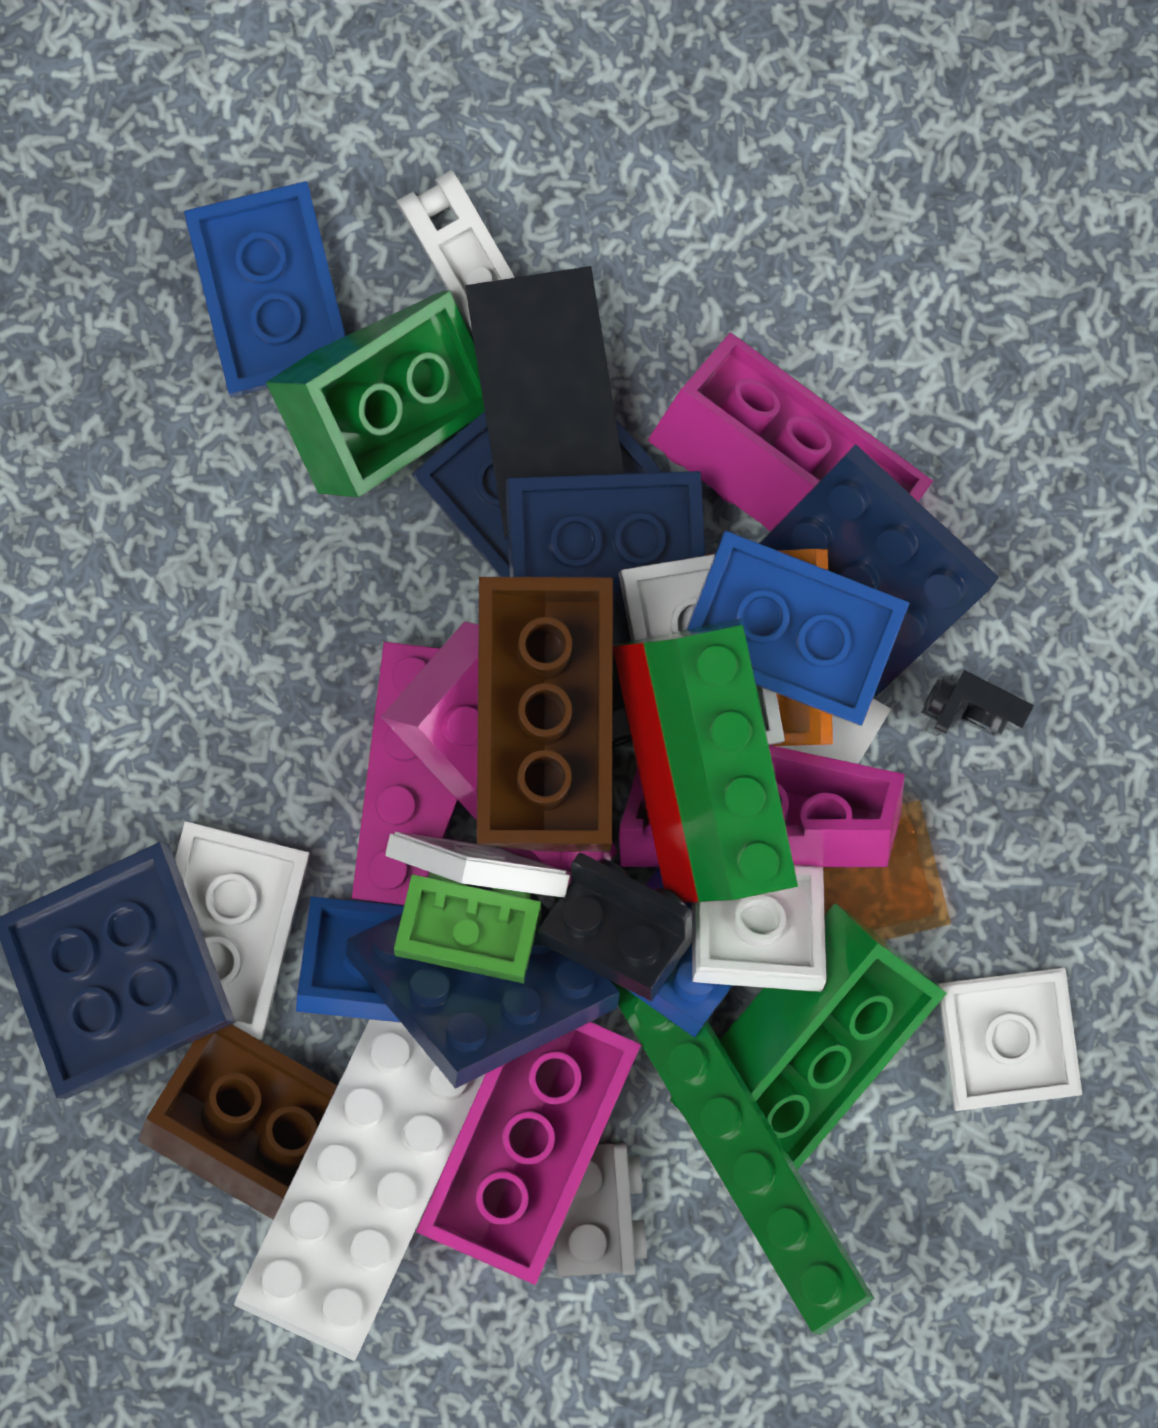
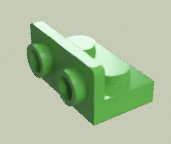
M429 872L428 878L412 874L394 946V954L402 958L524 984L535 932L538 930L541 920V902L530 900L531 894L528 892L492 888V891L469 887L466 884Z

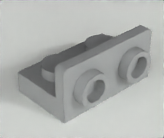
M625 1142L597 1144L555 1240L557 1277L610 1273L634 1275L636 1274L635 1259L647 1258L644 1220H632L630 1194H642L640 1155L627 1156V1145Z

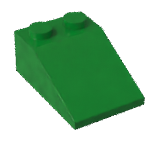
M444 290L311 352L266 381L267 387L318 494L359 498L475 420L485 411L474 343L451 292Z

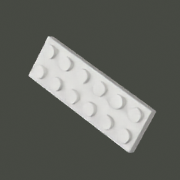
M370 1019L236 1297L234 1306L355 1361L453 1149L485 1074L455 1089L402 1023Z

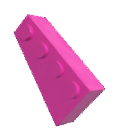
M464 621L385 711L381 718L477 820L479 624ZM613 842L610 852H552L502 847L506 851L566 871L565 874L570 875L568 886L572 882L571 863L578 853H583L597 861L599 859L611 860L617 853Z
M391 642L383 643L352 899L404 906L412 874L428 878L429 871L385 856L390 834L402 832L445 839L459 803L455 796L381 718L385 711L441 648Z
M769 745L794 865L887 867L901 815L905 774ZM637 767L619 828L620 867H659L639 769Z

